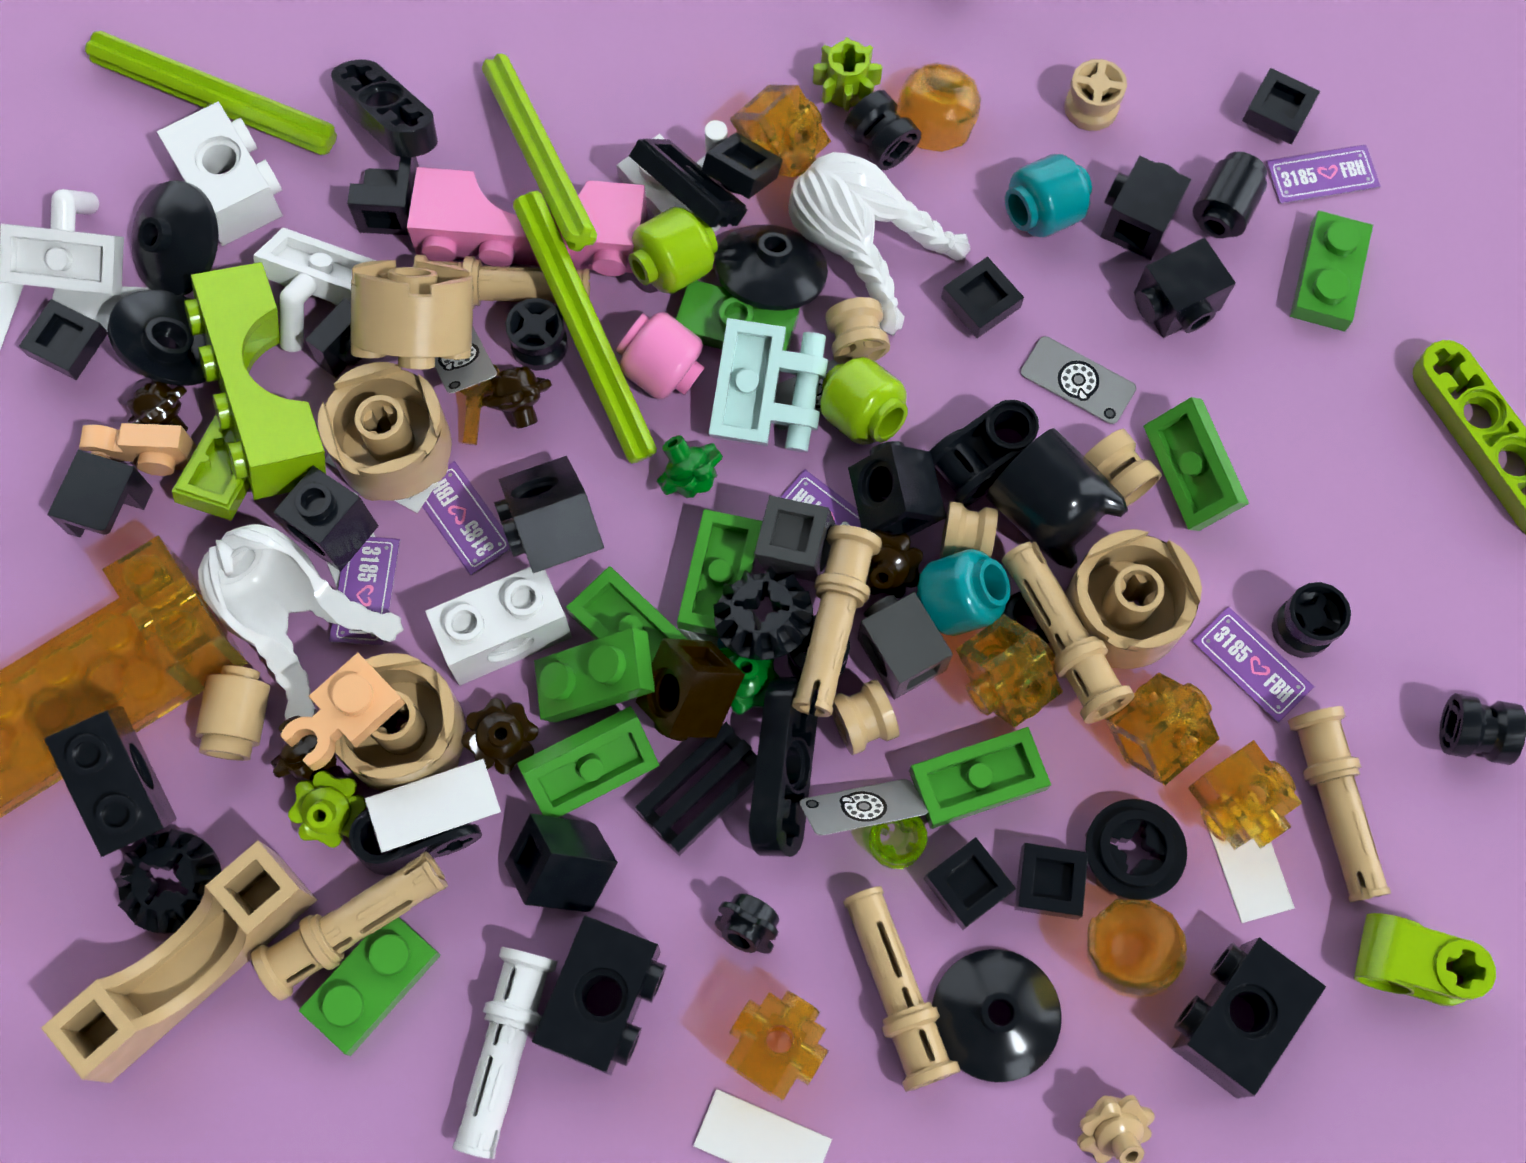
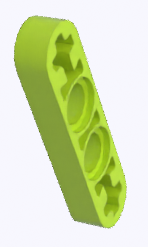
M1451 340L1434 342L1416 361L1413 367V379L1418 389L1519 529L1526 534V495L1521 491L1526 487V472L1523 476L1510 475L1501 468L1498 461L1499 452L1511 451L1523 459L1526 467V427L1468 349L1462 344ZM1436 364L1439 367L1448 364L1454 372L1452 375L1448 372L1439 375L1433 367ZM1464 386L1468 388L1457 400L1451 395L1454 391L1458 393ZM1477 404L1483 407L1491 417V426L1489 428H1477L1471 425L1464 415V406Z

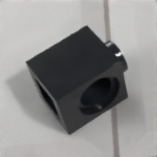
M890 441L876 445L869 451L870 455L848 467L861 528L871 532L881 530L890 535L905 533L910 537L947 518L930 451L905 447L902 442Z
M315 466L307 472L274 511L275 515L297 542L340 572L379 526L358 495Z

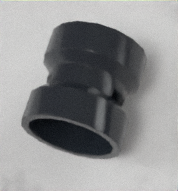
M878 90L864 97L854 106L844 122V129L857 143L866 144L869 158L880 170L891 169L905 160L917 147L922 132L910 118L900 117L897 113L898 105L885 90Z
M1322 582L1308 583L1298 588L1290 599L1275 613L1271 626L1273 637L1279 647L1290 655L1300 658L1314 657L1329 647L1348 628L1351 619L1350 605L1344 594L1334 586ZM1299 618H1301V622L1304 625L1303 628L1299 624Z
M1453 694L1446 702L1440 722L1439 738L1442 751L1447 755L1465 758L1473 753H1482L1486 760L1506 765L1515 763L1522 752L1526 738V713L1522 705L1504 701H1497L1489 707L1482 704L1477 697Z

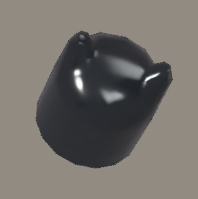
M1055 428L1047 430L1028 445L999 475L986 495V498L1031 542H1036L1040 550L1057 565L1070 569L1078 562L1075 551L1076 544L1091 532L1100 519L1106 514L1122 517L1128 511L1124 496Z

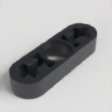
M364 59L351 60L333 69L331 77L337 103L391 154L399 157H417L432 151L436 147L438 138L432 111L378 63Z
M801 676L775 677L768 684L765 693L749 818L750 842L754 851L760 856L792 857L798 853L804 839L806 815L800 806V801L809 797L818 719L815 716V703L818 694L817 690H815L809 715L792 707Z

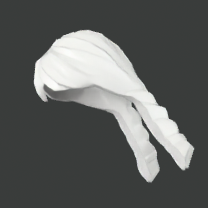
M832 152L818 157L806 172L794 180L788 203V213L793 226L807 240L824 247L834 254L841 255L844 260L854 265L855 272L865 282L870 297L878 300L882 305L883 320L880 323L881 330L892 336L895 335L897 330L902 329L905 316L897 307L898 301L894 297L895 286L893 279L889 275L887 263L882 259L877 247L873 244L874 221L893 222L900 230L908 233L916 242L921 243L924 248L936 251L939 254H945L954 260L966 259V255L970 251L966 234H953V232L949 231L943 232L942 226L937 221L932 220L928 212L918 210L911 201L905 200V197L891 183L888 177L875 164L864 158L847 153Z
M253 524L227 531L221 540H216V546L209 548V552L204 555L198 569L199 587L206 604L230 633L256 647L258 654L266 659L267 667L275 674L276 682L286 690V698L288 699L284 715L286 720L294 716L312 717L317 713L312 700L308 697L311 694L308 674L302 668L297 655L294 653L293 642L287 636L289 613L312 611L317 617H321L327 622L341 625L352 631H363L376 635L385 642L394 641L397 634L404 630L401 624V617L391 612L385 614L369 612L362 604L350 601L344 593L332 589L328 582L320 577L308 555L292 539L276 528Z

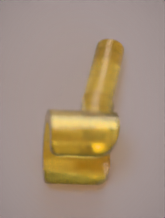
M493 364L495 370L497 371L496 376H499L500 371L498 367ZM490 379L481 382L480 386L476 384L460 390L466 396L463 444L477 445L481 408H483L481 400L484 398V395L493 393Z

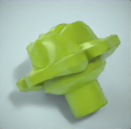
M320 770L314 775L312 782L302 780L296 785V801L289 810L288 817L292 822L302 823L298 830L302 840H318L328 847L335 848L341 843L343 836L349 838L352 823L367 807L363 796L359 794L353 795L357 788V783L353 778H336L326 770Z

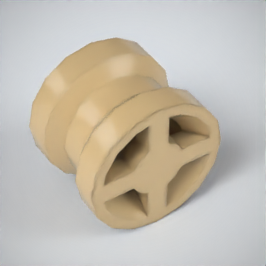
M1091 59L1083 62L1075 69L1064 103L1065 113L1070 122L1078 128L1087 131H1099L1109 127L1115 121L1120 103L1127 89V80L1122 69L1113 62L1104 59Z
M871 297L850 298L838 302L826 312L827 329L835 335V341L832 343V354L837 363L845 364L849 360L860 357L876 361L889 352V337L880 328V323L883 320V310L878 300Z
M949 501L941 541L940 558L967 549L983 551L991 558L996 536L998 509L984 507L979 512L967 510L962 503Z
M874 679L864 683L861 691L851 696L842 693L835 695L832 716L838 732L851 755L865 751L867 743L878 738L890 741L899 737V726L887 694L878 680Z

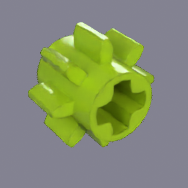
M845 37L844 41L836 43L832 48L827 45L822 47L821 63L814 64L813 84L823 85L822 102L824 104L831 102L838 107L844 108L845 111H849L851 107H854L864 97L872 93L874 86L881 83L882 65L871 63L873 52L871 45L864 47L861 43Z

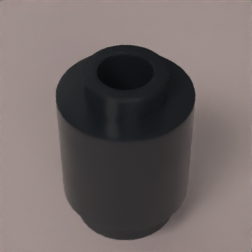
M1232 152L1225 159L1215 164L1192 209L1193 216L1204 233L1219 239L1237 237L1244 233L1267 188V169L1260 159L1246 152Z

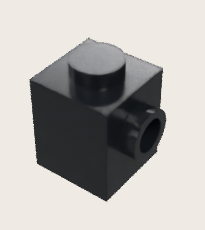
M1139 156L1129 176L1119 172L1107 194L1104 203L1112 208L1100 237L1152 260L1179 208L1191 179L1177 173L1174 168L1167 164L1153 162Z
M1204 237L1147 265L1134 291L1137 308L1142 317L1147 322L1154 323L1162 337L1165 338L1181 329H1184L1186 333L1194 332L1210 322L1216 315V312L1222 309L1236 282Z

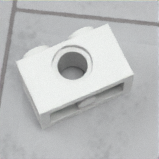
M219 101L157 131L184 181L198 187L210 200L217 218L218 240L222 246L283 216L273 196L282 191L276 176L266 160L255 164L250 152L258 148L241 118L231 122Z
M531 567L425 611L446 663L459 686L572 638L565 613L546 571L542 570L533 574Z

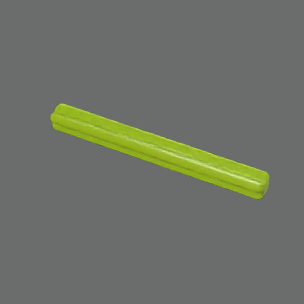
M103 31L93 32L90 41L86 42L85 52L89 54V59L95 64L204 108L219 101L228 118L233 120L241 118L244 124L320 155H327L336 143L337 133L332 123Z
M497 53L494 59H485L482 71L569 249L581 251L585 245H593L596 242L597 232L509 57L502 53Z
M532 191L521 195L513 201V208L623 452L631 464L644 461L657 453V447L542 193Z

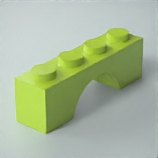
M259 262L192 274L194 299L184 301L185 311L192 335L203 334L206 341V346L198 347L206 382L217 380L221 393L212 395L221 430L232 428L236 442L227 444L236 480L247 477L253 498L257 500L291 492L313 466L326 474L325 451L309 402L291 400L274 395L259 386L249 374L256 360L266 351L280 343L277 305L263 263Z

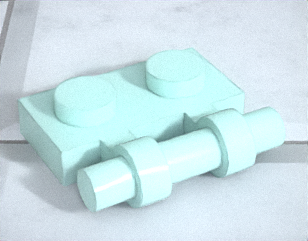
M727 318L709 436L768 446L771 423L788 426L785 449L808 452L811 430L818 429L820 412L815 410L819 380L826 378L828 359L823 357L826 336L814 332H804L800 353L784 351L786 327ZM779 372L796 375L792 405L775 403Z

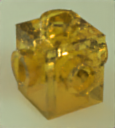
M767 85L730 118L739 134L783 159L778 174L781 176L796 177L806 172L809 166L817 159L816 155L831 142L821 125L822 116L820 111L804 96L799 85Z
M1005 614L956 648L971 681L966 684V691L973 703L983 714L989 715L993 712L1014 728L1026 719L1036 715L1042 707L1063 693L1053 670L1055 655L1051 648L1037 634Z
M1157 673L1147 683L1140 686L1134 693V699L1126 707L1105 718L1125 762L1165 786L1220 739L1209 715L1212 712V706L1204 693L1191 683L1182 685L1161 673Z
M1254 740L1202 775L1188 787L1202 806L1200 814L1207 828L1219 840H1227L1234 850L1251 839L1256 842L1259 848L1270 843L1292 827L1284 816L1302 804L1294 793L1296 786L1290 774L1278 762L1270 761Z
M786 991L782 999L769 992L761 1006L750 999L729 1032L730 1035L739 1041L725 1062L726 1067L782 1103L796 1078L809 1085L829 1051L818 1043L826 1028L815 1022L820 1011L790 991ZM773 1032H782L789 1037L791 1048L784 1053H776L768 1047L767 1037Z

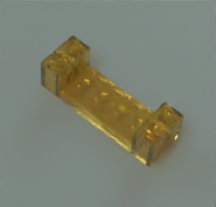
M159 535L102 569L120 598L0 670V818L63 779L44 738L103 711L123 706L135 733L204 691L207 676L221 674L222 666H243L248 663L229 631L204 601L199 583L190 569Z

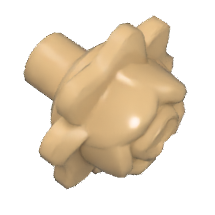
M1128 1095L1124 1098L1103 1096L1097 1100L1094 1107L1088 1110L1086 1116L1080 1121L1079 1127L1083 1133L1078 1137L1077 1145L1082 1151L1092 1153L1097 1163L1108 1162L1112 1157L1118 1159L1120 1163H1140L1145 1155L1144 1149L1140 1144L1151 1138L1152 1132L1148 1126L1154 1121L1155 1115L1150 1108L1140 1106L1139 1101L1133 1095Z

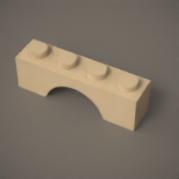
M257 840L205 885L204 895L200 904L188 920L171 937L133 965L113 975L95 980L44 1024L41 1029L82 1080L111 1083L251 959V952L260 945L269 944L317 901V898L278 853Z

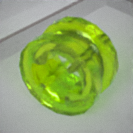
M919 816L873 825L869 833V848L873 857L881 865L890 869H904L913 865L921 857L927 844V829ZM899 823L903 833H913L915 843L908 842L906 846L908 853L897 855L893 845L882 844L880 834L887 836L890 830L887 825Z

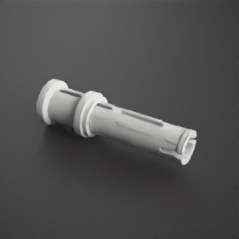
M501 947L499 957L504 963L493 1001L486 1002L483 1012L486 1013L484 1019L490 1022L472 1081L463 1119L456 1141L453 1144L454 1150L487 1159H495L501 1127L513 1091L528 1032L535 1033L536 1026L541 1021L542 1016L537 1010L547 974L554 972L558 961L507 947Z

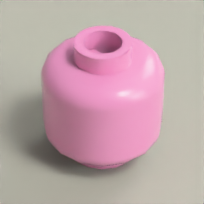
M658 312L651 318L643 313L616 348V352L622 355L619 366L624 376L658 400L667 398L675 389L685 395L705 369L703 365L696 361L702 352V340L665 312Z

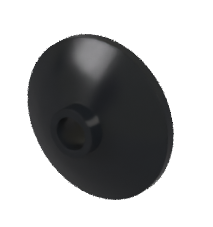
M177 180L164 182L155 187L145 197L137 211L132 229V255L136 270L148 288L151 290L173 292L175 296L187 295L193 292L191 275L209 272L213 266L218 248L217 218L208 197L193 184Z
M752 225L732 232L719 244L714 261L716 276L728 293L741 302L766 310H791L812 302L823 291L828 275L826 259L813 242L807 240L802 234L794 230L775 225Z
M143 290L122 298L113 307L107 324L108 337L116 354L134 371L160 383L190 386L206 382L198 352V347L206 346V341L203 334L193 336L191 333L184 301L190 300V298L175 296L173 292L163 290Z
M988 949L971 953L958 960L947 970L935 990L932 1006L937 1007L940 1015L935 1023L949 1060L957 1061L960 1070L971 1077L995 1083L1010 1082L1026 1077L1046 1062L1058 1042L1062 1016L1057 992L1047 975L1035 963L1022 955L1000 949ZM994 1001H1002L1010 1008L1011 1019L1005 1026L996 1025L989 1018L988 1009Z

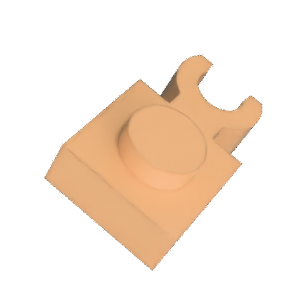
M121 423L120 430L102 425H83L79 448L81 451H91V454L117 462H132L140 471L147 474L169 476L174 473V470L185 469L197 445L181 425Z
M357 652L308 696L320 710L312 717H299L291 721L283 729L280 737L293 747L304 736H317L316 747L303 758L306 765L315 771L329 763L335 752V742L343 735L357 748L406 703Z

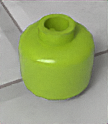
M672 207L635 229L632 235L633 253L629 255L628 259L634 275L643 285L651 284L660 292L673 294L706 276L712 270L714 254L718 250V243L713 229L695 213H690L681 207Z
M860 357L849 360L845 364H838L826 374V378L822 382L821 413L831 425L854 443L868 445L887 441L900 430L906 420L908 407L906 406L907 392L904 385L874 360Z

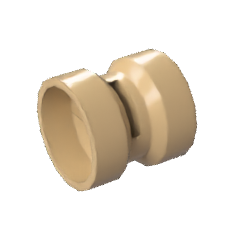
M1123 428L1102 439L1084 457L1124 496L1128 507L1146 494L1161 479L1162 474L1151 460H1144L1139 457L1135 452V441Z

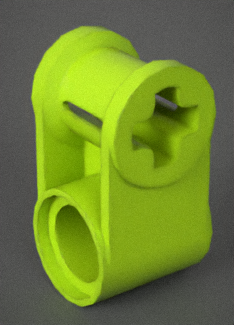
M1370 913L1365 917L1354 980L1377 990L1404 994L1440 1006L1451 1007L1466 1000L1482 997L1489 992L1496 980V965L1491 954L1482 945L1472 940L1425 928L1423 925L1406 918L1382 913ZM1453 961V972L1446 970V963ZM1457 975L1463 976L1462 984L1456 985Z

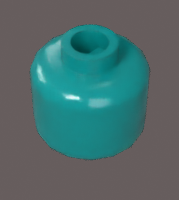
M1063 154L1048 155L1021 167L1012 175L1005 194L1007 214L1011 222L1019 230L1026 231L1035 237L1045 238L1077 224L1086 217L1092 193L1091 178L1085 168L1077 165L1069 157Z
M967 549L928 563L919 577L917 597L940 633L957 636L988 627L999 621L1010 598L1011 590L1007 573L998 561L990 558L983 551Z

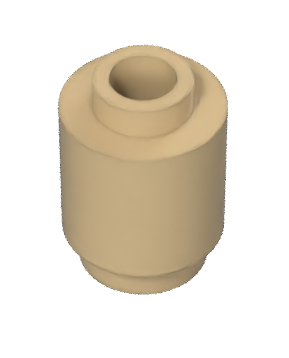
M225 665L222 666L221 674L207 676L195 736L201 739L199 753L226 760H250L252 748L260 745L270 692V685L259 681V671L242 666Z

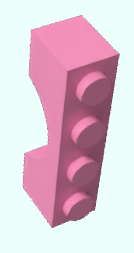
M417 167L407 229L416 254H424L432 261L464 260L465 256H474L476 260H481L489 266L507 267L511 264L539 266L517 215L503 211L485 197L478 186L474 171ZM587 181L578 197L597 232V238L593 245H585L581 251H573L569 249L558 228L576 269L589 268L606 276H620L624 273H633L628 259L629 255L633 253L632 235L639 225L647 221L648 215L645 185Z

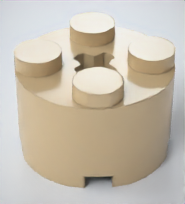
M396 260L370 261L354 265L351 280V354L360 358H382L387 355L397 356L398 366L416 370L434 368L435 357L453 360L470 358L474 291L473 276H470V271L453 265L427 261H416V267L396 268Z
M372 362L349 370L333 384L335 390L329 396L326 404L322 402L318 412L319 435L340 475L359 495L371 501L401 500L415 496L429 488L433 483L442 480L448 470V461L452 448L451 432L437 395L425 378L419 374L417 376L403 370L398 364Z
M1137 529L1122 530L1099 540L1086 554L1065 591L1067 598L1090 637L1096 636L1098 640H1103L1108 653L1105 658L1111 668H1141L1163 658L1190 628L1195 619L1198 604L1201 601V579L1189 555L1179 545L1170 540L1166 543L1158 538L1149 536L1148 531ZM1137 600V601L1139 602L1140 606H1137L1134 602H1128V601Z
M387 653L365 659L399 694L406 704L357 748L345 735L335 742V753L340 760L363 783L380 792L457 768L464 748L461 740L462 736L466 734V722L463 710L444 678L429 665L407 654ZM405 716L408 722L401 725L399 732L390 734L388 730L395 728L396 718Z

